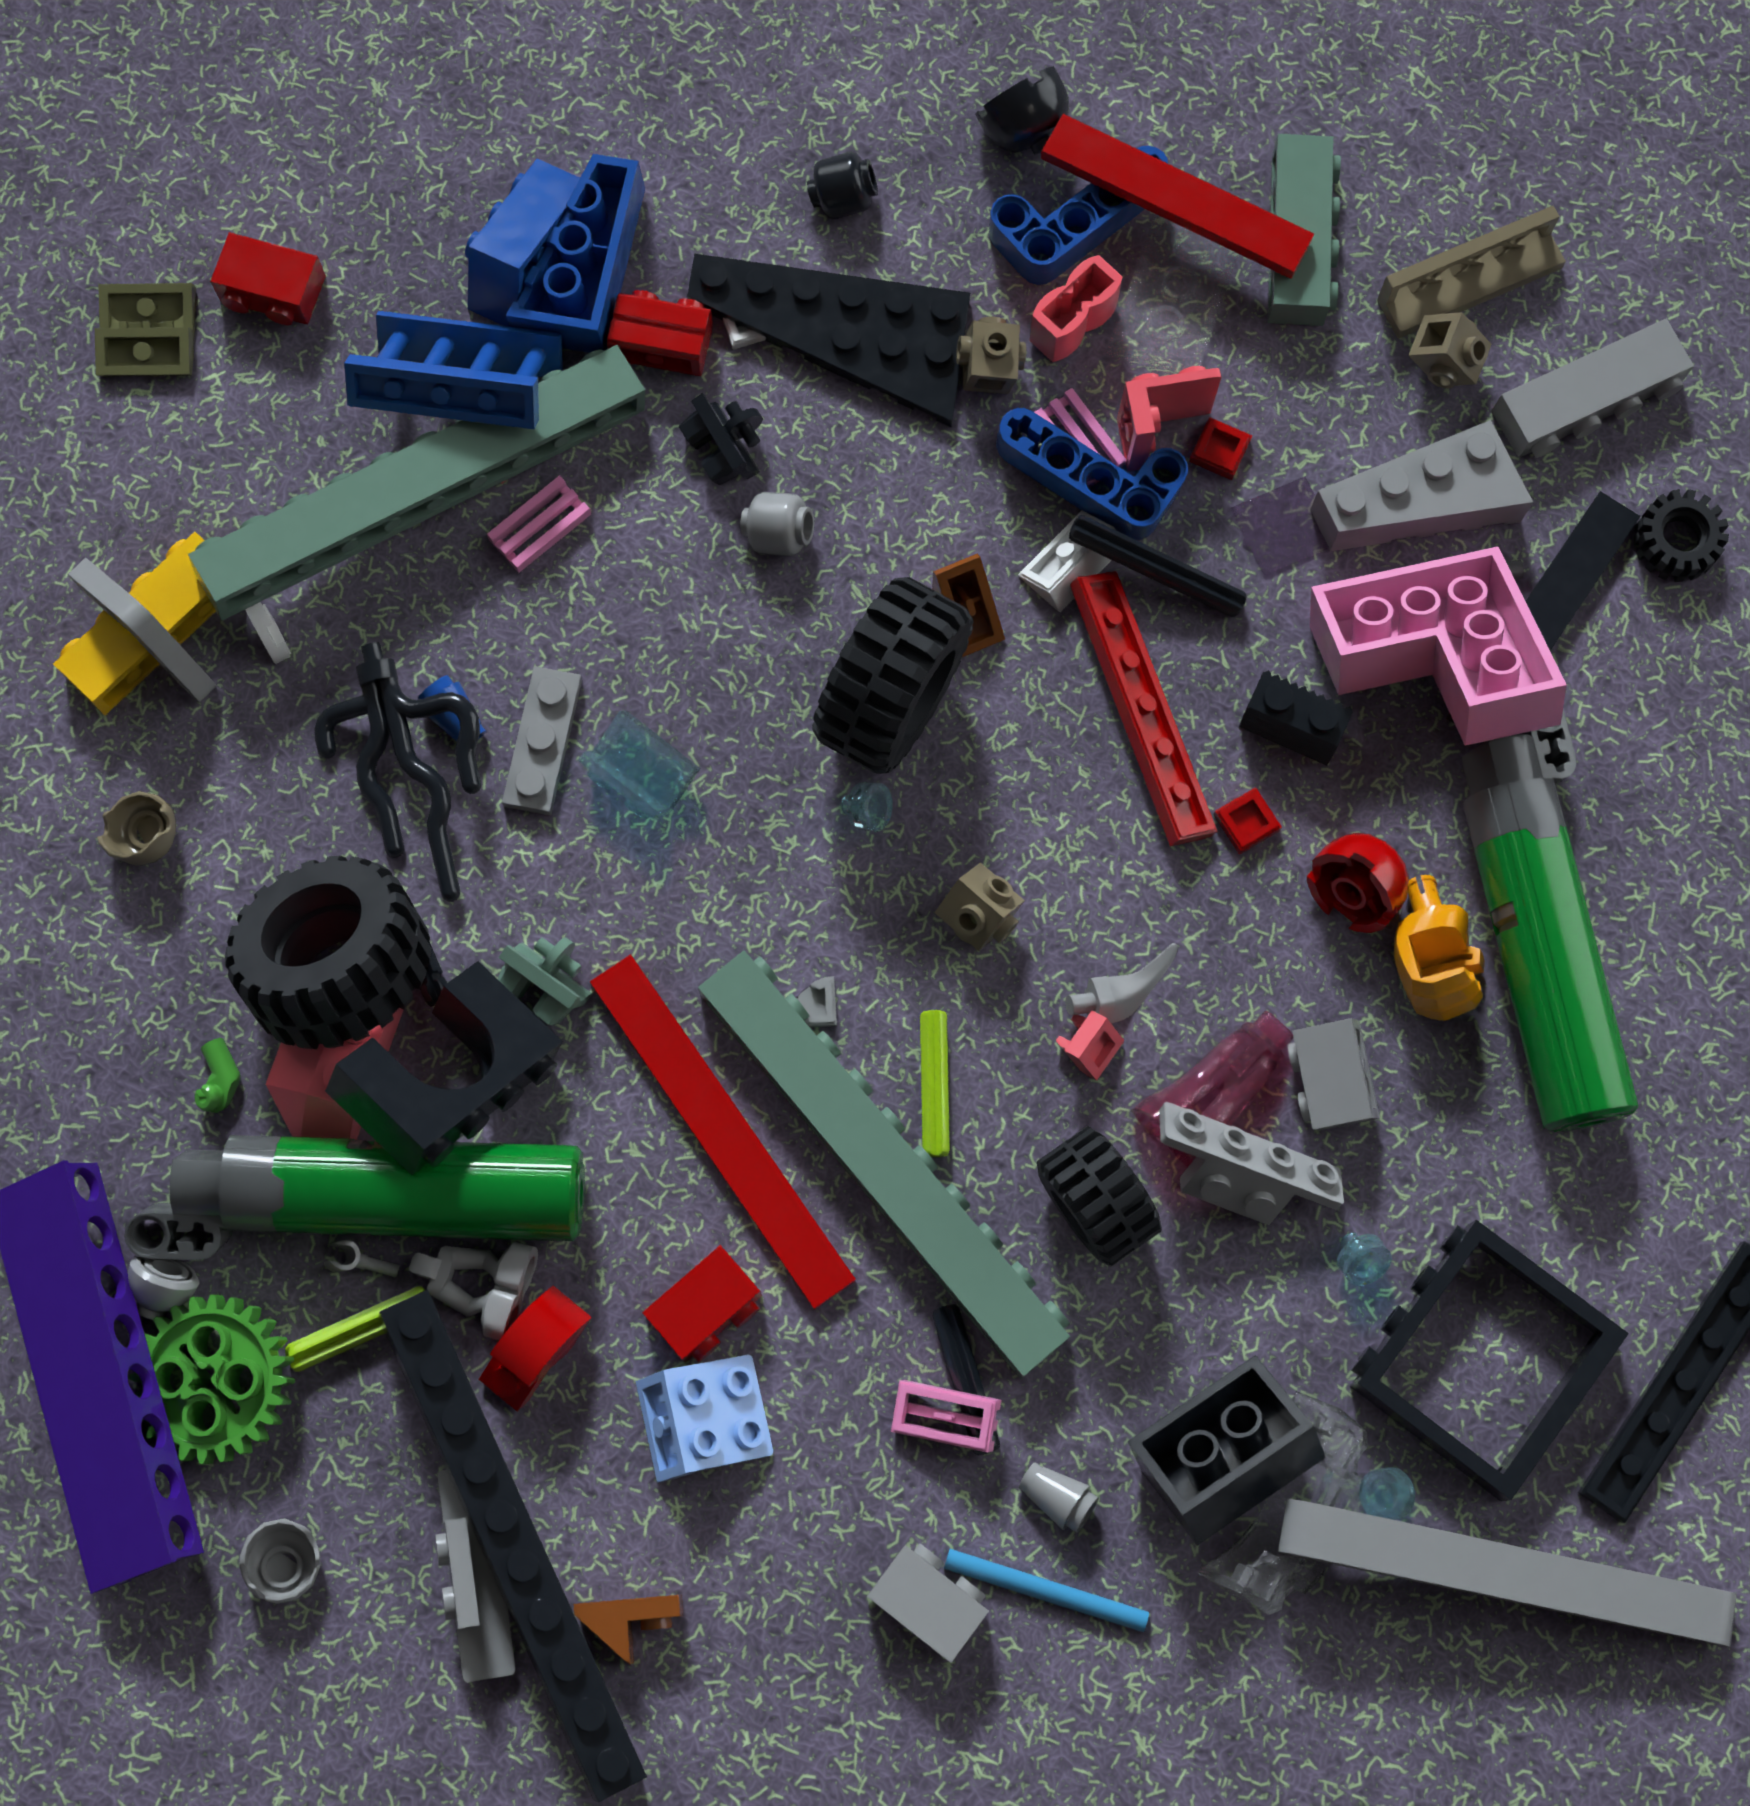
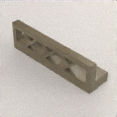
M1554 205L1386 276L1377 301L1397 338L1399 339L1418 331L1424 315L1460 313L1562 269L1566 260L1551 235L1560 218Z

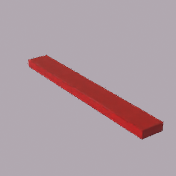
M628 955L591 980L590 984L813 1309L816 1310L856 1282L853 1274L632 955Z

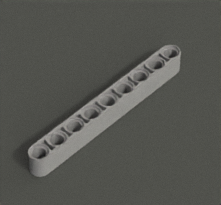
M1286 1499L1278 1548L1279 1553L1674 1637L1706 1641L1708 1644L1725 1647L1731 1646L1737 1594L1733 1592L1317 1503Z

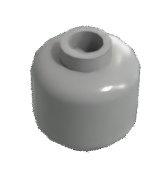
M762 492L754 497L749 508H744L740 520L741 533L743 536H748L751 548L759 554L794 556L802 550L804 545L810 544L812 540L814 514L810 507H806L804 500L796 494Z

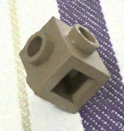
M1462 312L1424 315L1408 356L1428 376L1429 381L1438 387L1453 388L1457 385H1475L1492 344L1477 329L1476 324L1469 320Z
M983 317L978 321L973 320L966 335L959 336L957 343L956 363L963 365V390L998 394L1010 393L1018 380V370L1024 369L1026 360V342L1019 341L1020 325L1008 324L1005 319L1000 317Z
M980 862L956 881L934 913L954 929L955 934L962 941L971 944L980 951L993 939L1000 944L1012 933L1019 923L1014 915L1025 900L1013 891L1012 886L1005 879L993 874Z

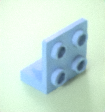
M751 1355L666 1369L635 1381L657 1483L677 1479L702 1470L765 1458L773 1454L772 1442Z

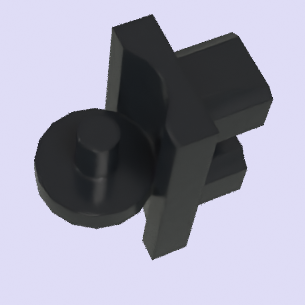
M703 393L693 399L691 402L696 411L679 425V428L690 445L697 450L712 439L715 440L719 449L701 461L702 467L714 483L722 485L739 474L746 479L757 475L760 471L740 439L743 438L749 448L756 446L760 442V438L755 430L761 425L763 418L758 409L749 408L742 411L737 401L731 402L725 407L730 416L728 420L717 402L710 403Z

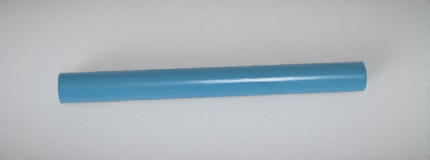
M949 1549L944 1566L946 1570L1140 1632L1145 1631L1149 1617L1148 1611Z

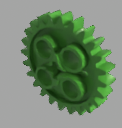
M210 1294L206 1303L203 1297H190L189 1309L184 1305L171 1307L173 1321L167 1317L156 1316L154 1318L155 1325L159 1330L158 1335L144 1333L176 1450L179 1448L180 1461H192L197 1455L199 1464H213L216 1456L220 1462L233 1461L234 1449L240 1455L253 1453L251 1439L257 1442H267L270 1439L264 1425H281L283 1422L281 1417L274 1411L276 1405H291L292 1401L280 1392L282 1386H289L295 1383L294 1378L282 1375V1368L294 1362V1357L279 1356L278 1350L286 1344L288 1339L281 1336L270 1337V1333L275 1328L277 1322L274 1319H264L258 1322L262 1308L249 1305L244 1309V1299L230 1297L226 1303L224 1295ZM217 1330L221 1343L218 1351L212 1355L208 1349L207 1341L211 1332ZM187 1344V1349L193 1359L188 1358L183 1352L184 1345ZM179 1366L183 1371L184 1379L181 1387L175 1391L170 1384V1375L173 1369ZM248 1367L253 1374V1383L249 1391L245 1393L240 1387L239 1378L244 1368ZM207 1370H214V1371H215V1373L212 1375V1377H211V1375L207 1372ZM134 1372L128 1375V1379L141 1383V1390L134 1393L140 1398L143 1393V1384L138 1374ZM212 1382L216 1388H208L207 1385ZM230 1399L235 1400L240 1406L238 1414H236V1409ZM210 1403L215 1409L216 1418L212 1427L208 1429L203 1422L202 1415L205 1407ZM153 1426L149 1428L146 1434L148 1439H157Z

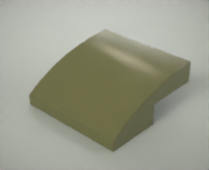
M98 284L100 328H94L96 376H192L196 317V286L194 284Z

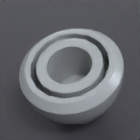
M135 1256L131 1259L128 1268L129 1285L137 1301L136 1305L139 1315L152 1320L156 1316L165 1317L166 1312L170 1311L171 1307L175 1305L182 1306L193 1296L200 1283L195 1271L179 1259H148Z

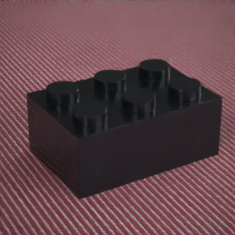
M1256 1355L1127 1441L1142 1473L1197 1546L1326 1458L1314 1425Z

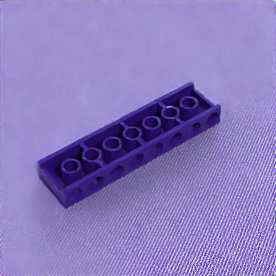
M63 1160L0 1189V1252L90 1594L113 1586L131 1582L134 1578L188 1557L204 1553L136 1301L129 1285L127 1268L98 1163H69L68 1160ZM79 1175L86 1180L89 1186L90 1196L88 1200L82 1198L75 1187L74 1178ZM88 1222L95 1224L102 1234L103 1245L101 1249L97 1248L89 1238L87 1231ZM101 1271L110 1274L115 1282L116 1295L114 1298L110 1297L102 1286ZM115 1320L122 1322L128 1330L130 1341L127 1348L118 1341L115 1335ZM128 1370L136 1372L142 1381L143 1393L140 1398L133 1393L129 1386ZM142 1420L148 1421L156 1432L157 1441L154 1448L149 1446L143 1437L141 1430ZM156 1470L163 1472L170 1483V1495L167 1499L161 1495L156 1486ZM170 1521L176 1522L183 1532L184 1545L181 1550L173 1544L170 1538Z

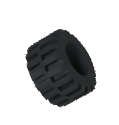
M1086 1126L1036 1162L1039 1178L1053 1203L1077 1237L1100 1262L1112 1267L1162 1231L1159 1213L1140 1180L1108 1139L1091 1127Z

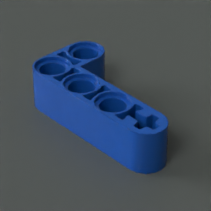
M1141 146L1137 148L1168 163L1164 152L1157 147ZM1090 183L1044 219L1026 199L1019 195L1008 194L998 198L992 205L989 238L993 246L1025 280L1032 284L1043 285L1056 279L1145 209ZM1112 199L1117 201L1119 205L1108 206L1101 201ZM1011 220L1017 222L1020 226L1008 228L1001 223ZM1078 226L1085 231L1082 233H1072L1066 228ZM1043 253L1049 256L1050 259L1039 261L1032 258L1031 255Z
M1016 408L1008 411L1003 416L999 425L996 448L999 455L1006 462L1080 510L1113 526L1116 531L1135 540L1144 539L1155 530L1179 495L1188 474V463L1179 451L1172 448H1160L1147 458L1134 477L1026 408ZM1020 432L1027 435V437L1022 436L1018 441L1011 438V435L1016 437ZM1039 443H1042L1039 455L1033 454L1034 450L1037 452ZM1053 455H1061L1069 461L1070 466L1065 469H1056L1048 463L1047 458ZM1166 469L1173 474L1175 481L1171 483L1160 482L1154 477L1152 471ZM1093 479L1104 482L1110 492L1105 495L1094 494L1088 489L1087 482ZM1132 506H1140L1148 512L1150 518L1145 521L1134 520L1128 515L1126 509Z

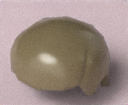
M138 791L121 797L110 811L103 813L104 834L98 836L97 839L105 852L120 862L136 866L155 863L169 852L176 835V816L171 806L158 795ZM137 830L139 831L144 843H142L138 839Z

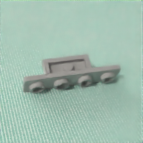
M1165 1102L1160 1108L1161 1142L1164 1145L1196 1156L1180 1177V1191L1182 1193L1267 1225L1271 1224L1294 1195L1338 1210L1344 1203L1342 1177L1338 1167L1326 1161L1317 1160L1291 1150L1282 1144L1273 1143L1252 1135L1238 1127L1229 1126L1208 1118L1191 1109H1185L1169 1102Z
M442 1470L438 1473L437 1479L444 1533L435 1534L438 1565L449 1566L451 1587L442 1588L445 1620L455 1619L462 1678L465 1682L469 1683L513 1675L516 1669L508 1608L446 1470Z

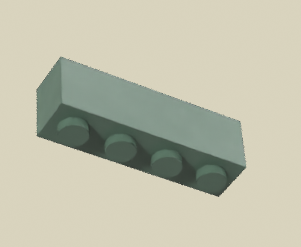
M1277 135L1272 153L1270 213L1314 233V237L1292 279L1269 269L1267 323L1323 326L1328 311L1336 310L1338 282H1331V268L1337 267L1339 240L1331 239L1332 225L1337 226L1340 198L1332 197L1333 184H1338L1341 156L1333 155L1334 136Z

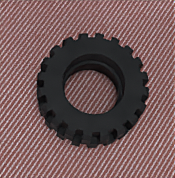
M910 577L891 580L890 584L880 591L877 599H874L869 605L863 618L858 621L850 639L841 650L837 663L827 678L828 682L825 689L821 692L818 700L819 705L813 717L812 730L818 741L873 773H890L892 769H895L923 733L925 726L934 715L939 702L950 685L953 675L961 663L960 660L968 646V638L972 634V624L974 623L968 609Z
M329 856L325 862L319 863L316 860L302 863V868L292 873L286 870L276 876L278 881L269 887L264 885L254 894L255 900L251 905L245 904L237 917L238 926L231 927L227 940L229 947H226L225 967L228 969V978L265 1032L273 1035L277 1041L286 1045L294 1046L296 1044L299 1048L318 1049L319 1044H323L325 1048L331 1049L343 1046L344 1041L348 1039H353L354 1041L364 1039L370 1036L368 1031L378 1025L383 1028L393 1021V1014L399 1008L404 1010L409 1005L414 996L412 991L414 988L420 989L427 971L424 967H428L431 956L430 935L426 925L398 878L394 877L389 869L381 864L371 863L370 860L351 856L349 861L343 856ZM348 940L330 956L309 964L319 953L328 947Z

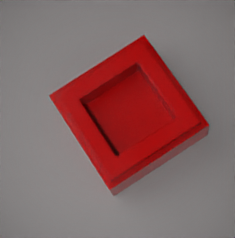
M1209 417L1190 456L1189 462L1233 480L1251 442L1252 435Z
M1256 787L1217 809L1213 814L1239 855L1282 829V826Z

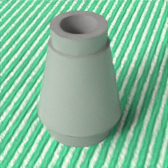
M1036 1462L1029 1467L1018 1487L1062 1530L1068 1527L1076 1533L1085 1525L1099 1500V1497L1090 1492V1485L1049 1468L1042 1467Z

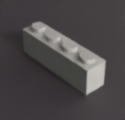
M1666 318L1501 394L1491 412L1518 458L1531 452L1535 458H1538L1556 449L1561 444L1559 439L1574 433L1577 439L1591 434L1602 425L1600 420L1612 414H1615L1616 418L1620 420L1638 411L1643 406L1642 401L1653 395H1656L1657 399L1661 401L1676 394L1684 387L1682 381L1694 365Z

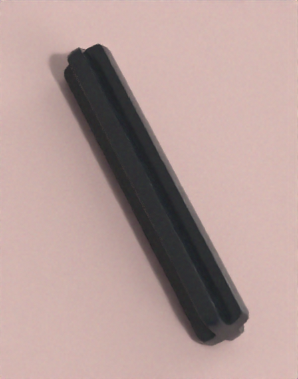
M1080 515L1070 529L1069 539L1228 616H1237L1244 607L1247 594L1244 591L1085 515Z

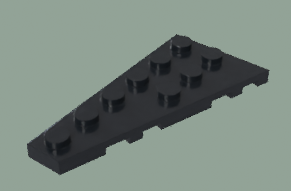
M694 253L687 299L696 300L702 303L705 309H711L712 316L721 320L727 318L735 322L737 328L744 326L765 336L766 341L782 348L784 345L803 354L804 359L869 390L875 388L898 399L899 404L912 410L917 408L936 417V421L952 427L960 365L956 363V350L959 336H965L971 293Z

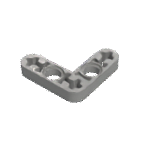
M84 558L68 573V576L76 585L127 629L196 701L200 703L217 686L141 603L90 560Z

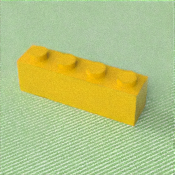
M196 532L192 533L187 539L177 541L168 550L166 559L152 572H146L139 576L132 584L129 592L180 645L216 612L198 581L188 556L189 553L196 550L200 543L205 541ZM104 610L96 618L95 625L81 638H75L67 643L60 652V658L53 663L60 673L104 716L160 665L127 629Z

